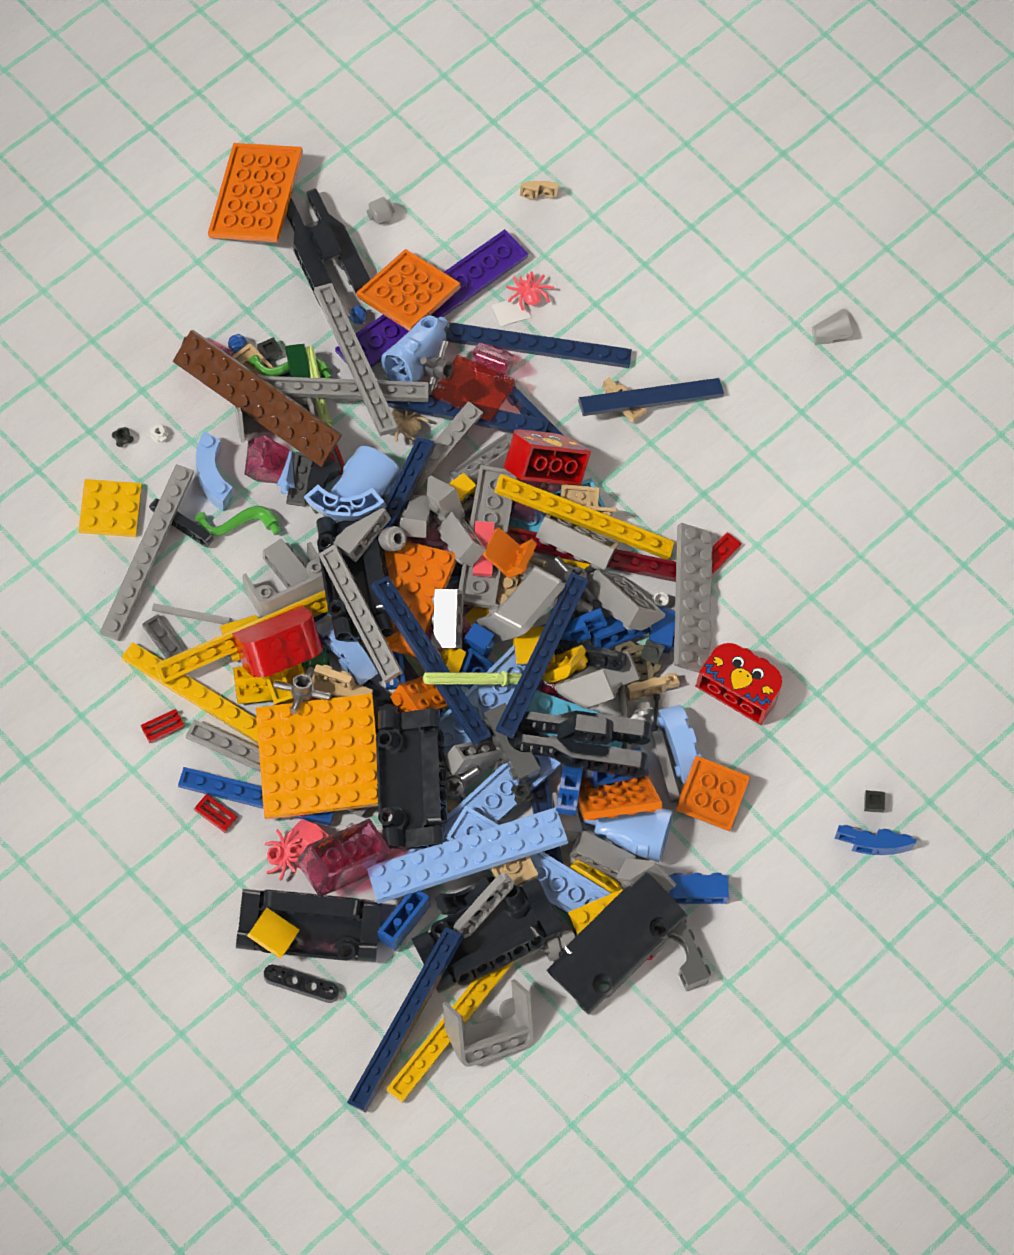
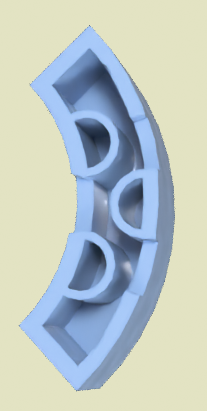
M204 431L196 451L197 478L208 500L223 511L233 498V487L220 476L216 468V460L221 451V440Z
M317 485L304 496L306 502L319 513L344 521L361 520L377 510L387 507L383 499L373 488L351 498H342L330 494Z
M330 614L315 622L321 644L330 652L333 651L340 657L339 663L346 672L352 675L355 684L362 685L378 674L372 657H368L358 642L337 641L335 639Z
M676 705L658 710L659 717H657V723L659 728L663 729L671 747L676 765L674 767L675 776L684 784L695 755L701 757V754H699L697 747L694 746L697 740L693 728H690L689 723L686 721L688 720L686 712L681 705Z

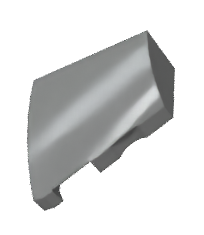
M841 309L812 327L815 345L830 344L836 339L852 338L853 333L845 309Z

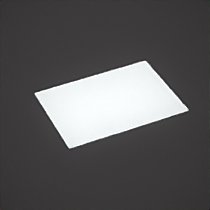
M519 297L514 298L511 302L507 300L491 305L500 327L531 317L523 297L524 311L521 310L519 305Z

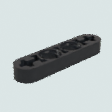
M155 498L149 505L153 513L160 499ZM178 511L176 512L171 525L202 546L209 547L214 541V537L204 528Z
M560 640L555 651V655L563 651L583 645L586 650L585 657L588 660L586 665L615 671L622 670L627 662L625 654L620 651L567 640ZM594 654H600L603 660H597Z
M271 964L264 969V980L270 985L326 1003H333L338 999L339 989L334 983L278 965ZM276 971L277 976H274L273 979L269 978L268 973ZM284 973L283 982H280V977ZM289 976H294L297 978V983L295 985H288L286 979ZM308 982H313L317 988L310 992L305 989V985ZM320 985L323 986L322 990L329 991V989H333V993L335 995L331 994L330 997H327V993L324 991H321V994H318Z

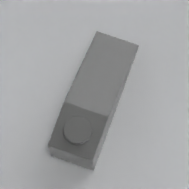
M381 508L346 527L336 537L333 544L338 547L341 554L356 562L391 520V517L386 509Z

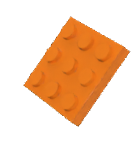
M695 755L675 811L730 832L750 776Z

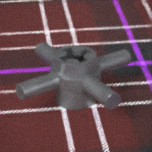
M442 340L436 357H429L428 359L422 357L420 359V363L425 365V373L430 375L428 395L433 394L437 379L447 380L454 377L452 362L444 359L449 345L448 341Z
M560 556L554 559V562L565 573L562 581L564 584H566L571 572L587 579V576L596 570L591 564L584 569L580 567L570 569ZM586 587L583 595L592 603L596 600V597Z
M309 667L306 674L294 677L293 684L277 680L274 682V688L291 692L294 699L290 709L292 714H297L301 703L311 701L312 697L327 701L331 699V693L314 689L312 684L313 667Z
M446 766L447 794L459 796L463 801L468 797L464 791L466 781L481 773L480 768L475 766L464 774L452 775ZM457 782H459L457 786L452 785V783L456 784Z

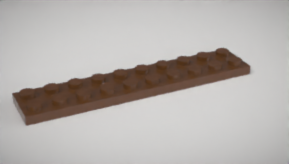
M190 330L172 361L321 467L325 465L342 437V434L194 330Z

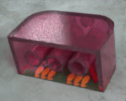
M369 818L307 845L298 858L297 864L317 895L324 896L368 876L367 868L383 862L391 850Z

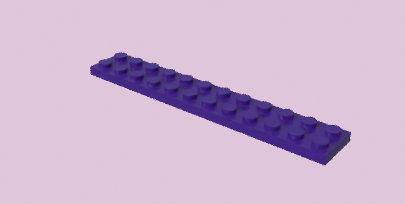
M504 229L443 272L458 281L461 288L430 316L437 319L446 316L527 259L528 253ZM381 315L357 332L356 337L372 368L381 362L382 355L409 331L387 316ZM337 346L335 352L346 363L340 347Z

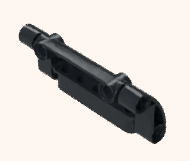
M331 517L319 518L316 521L319 537L317 540L318 552L321 553L334 545L333 542L346 527L359 520L336 523ZM377 536L356 562L343 554L341 555L384 637H389L395 633L393 620L370 587L373 582L387 576L389 577L385 552L380 547ZM320 559L327 608L332 618L335 639L345 642H363Z
M429 708L400 713L395 710L378 711L379 733L376 735L378 820L383 828L382 848L424 849L443 844L445 842L444 824L447 823L445 739L440 729V710ZM390 737L389 742L386 744L387 738Z
M645 872L632 886H627L562 950L561 956L546 971L576 1000L580 1008L589 1015L668 940L670 934L688 915L672 896L649 873ZM660 927L666 929L665 933L662 935H657L655 933V931ZM606 983L609 985V988L606 991H600L599 986Z
M537 876L520 884L521 887L514 885L511 891L469 937L463 938L436 987L438 993L457 984L467 985L541 948L547 939L564 931L563 925L547 899ZM494 895L490 896L487 902L492 900ZM471 905L434 922L430 929L431 932L425 931L411 938L423 964L427 961L445 927L454 930L455 923ZM478 910L474 916H477L481 910Z
M242 890L236 949L271 953L247 936L267 907L299 929L284 955L376 963L382 903L361 901L358 898L281 890ZM350 946L352 953L346 956L342 954L341 948Z

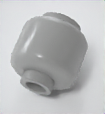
M385 197L370 202L369 209L366 210L369 219H374L377 224L391 219L393 213H395L390 199L387 200Z
M397 526L382 529L378 536L380 547L387 552L401 550L407 541L405 532Z

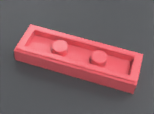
M475 521L474 533L486 548L494 532V522ZM483 554L473 565V576L492 577L493 564Z

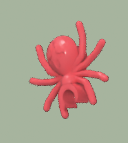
M532 271L530 274L527 273V280H523L520 275L518 282L514 276L513 280L517 287L507 285L506 288L518 292L511 296L508 302H511L516 296L521 294L519 296V305L521 310L524 311L522 297L526 304L535 306L541 301V292L547 302L550 303L548 295L539 288L554 289V286L538 285L544 279V274L536 283Z
M277 829L276 832L282 844L277 841L265 843V846L271 844L278 845L270 847L267 852L269 863L278 866L266 873H274L282 867L279 877L280 881H282L285 875L287 865L291 871L296 873V869L293 868L290 861L302 860V857H300L302 854L295 853V850L301 847L294 844L300 842L301 839L298 838L290 841L294 830H290L286 841H284L281 832Z

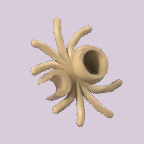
M392 410V415L398 426L395 442L398 441L400 430L406 438L414 440L415 438L412 436L421 430V423L418 420L427 423L429 420L424 417L414 416L417 414L416 412L408 415V411L404 410L403 416L399 411Z

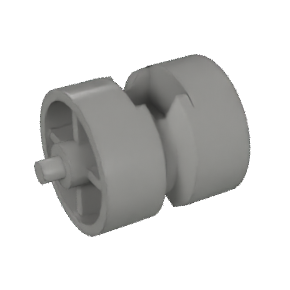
M564 931L559 936L555 935L546 940L544 947L541 948V952H546L549 961L557 960L561 956L562 950L575 938L573 931Z

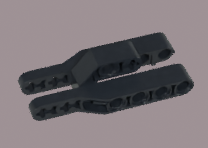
M316 188L308 190L306 193L318 221L304 225L292 198H290L286 216L294 231L293 252L313 293L315 287L332 283L323 262L338 257L341 263V269L346 273L348 284L352 286L355 293L370 281V277L345 226L328 213Z
M577 710L559 715L526 711L519 728L557 734V738L553 739L519 734L514 738V749L520 752H532L534 755L552 757L568 767L631 777H644L647 774L648 755L645 752L573 741L604 745L613 741L629 743V745H644L650 742L651 724L645 720Z

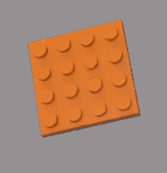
M405 249L357 291L356 295L357 298L410 331L419 320L434 313L461 287L458 281Z
M648 775L596 787L587 778H582L577 806L584 820L594 821L602 817L614 818L622 814L634 815L637 812L643 811L654 812L657 809H662V801Z

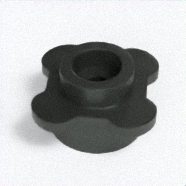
M127 427L118 428L112 433V438L116 440V446L123 447L124 444L134 441Z
M528 782L512 786L511 791L515 795L514 801L520 804L524 800L530 801L533 799Z

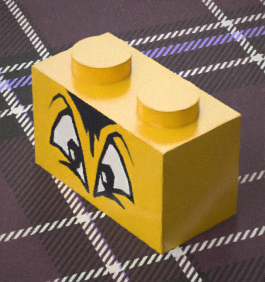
M464 472L448 484L456 489L461 505L475 496L476 484Z

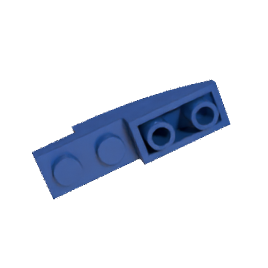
M596 609L570 620L561 640L581 642L592 638L590 632L608 625L601 609Z
M563 766L556 807L558 813L576 816L583 775L582 768Z
M839 825L834 838L853 844V852L869 855L904 853L913 850L917 840L908 834L900 835L893 833L890 829H878L877 834L873 835L870 831H859L849 825Z

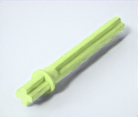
M307 346L305 350L310 378H320L313 346ZM314 398L318 418L331 426L333 421L330 420L325 398Z
M501 671V673L426 672L423 675V681L425 684H500L501 686H506V684H517L522 674L506 673V671Z

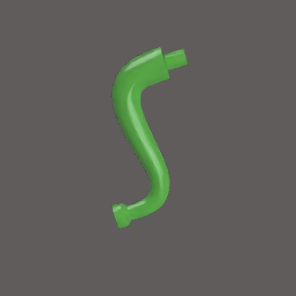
M253 355L249 359V363L255 366L257 371L264 376L277 377L289 373L288 361L275 368H266L261 364V359L258 355ZM315 356L320 378L333 379L330 375L332 370L329 365L321 358Z
M264 506L249 507L217 527L209 525L205 512L195 516L196 521L201 524L202 528L214 536L226 534L253 519H260L266 529L272 530L274 535H278L281 532L278 527L280 521L270 509Z

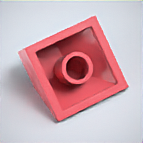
M301 819L291 829L294 832L291 835L290 841L298 838L301 839L300 842L294 844L301 847L297 848L295 853L302 854L300 856L302 860L292 863L304 873L320 857L317 856L308 860L312 856L313 851L305 849L309 844L326 838L329 835L317 824ZM288 833L283 837L284 841H286Z

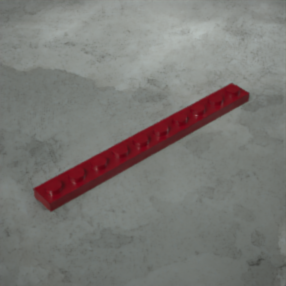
M508 526L507 534L519 545L532 539L537 543L534 549L535 553L554 557L560 556L564 559L578 561L574 558V555L568 552L565 554L559 552L556 549L557 547L551 544L545 545L541 543L540 539L536 538L538 532ZM616 549L606 567L676 582V561Z

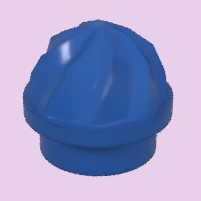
M361 305L355 306L349 311V318L353 323L363 324L367 320V311Z
M241 334L232 335L228 341V348L235 353L247 345L246 338Z

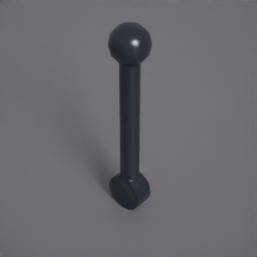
M658 693L653 697L655 706L653 724L651 725L652 732L658 730V705L661 699V695Z

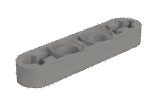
M662 731L652 732L669 798L673 802L679 800V792Z
M502 873L491 882L454 925V931L461 933L464 938H467L478 928L513 888L514 881L508 874ZM494 895L493 899L487 902V899ZM478 910H481L477 916H474Z

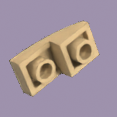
M550 181L521 183L519 196L537 200L539 194L547 198H556L559 183Z

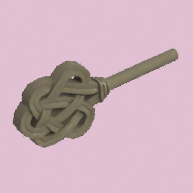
M632 641L616 645V651L625 652L629 650L640 676V679L636 681H647L660 671L661 660H659L658 664H654L653 667L651 665L652 662L640 658L644 645H636ZM595 656L597 660H603V657Z

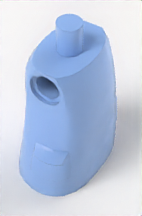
M423 317L404 337L382 355V367L389 381L420 382L426 375L424 371L425 365L420 363V359L422 357L428 359L438 355L442 340L446 341L444 328L448 325V322L445 318Z
M360 446L354 455L349 458L346 465H344L342 477L330 491V494L342 498H351L373 488L382 499H385L389 496L401 471L397 464L382 452L369 446Z
M657 809L654 812L643 811L637 812L634 815L622 814L614 818L602 817L594 821L584 820V823L596 825L594 831L596 837L602 840H609L619 848H625L635 855L660 863L668 839L673 811Z

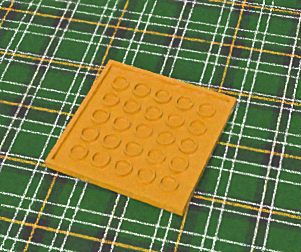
M372 693L331 698L330 701L323 699L305 701L301 703L297 714L290 712L293 703L256 707L265 819L378 806L376 726Z

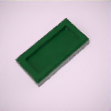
M305 344L286 346L285 350L290 377L310 378Z

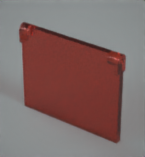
M457 355L452 363L453 373L451 377L447 380L441 379L432 392L431 397L459 409H462L469 401L483 412L482 419L491 422L509 393L515 387L517 380Z

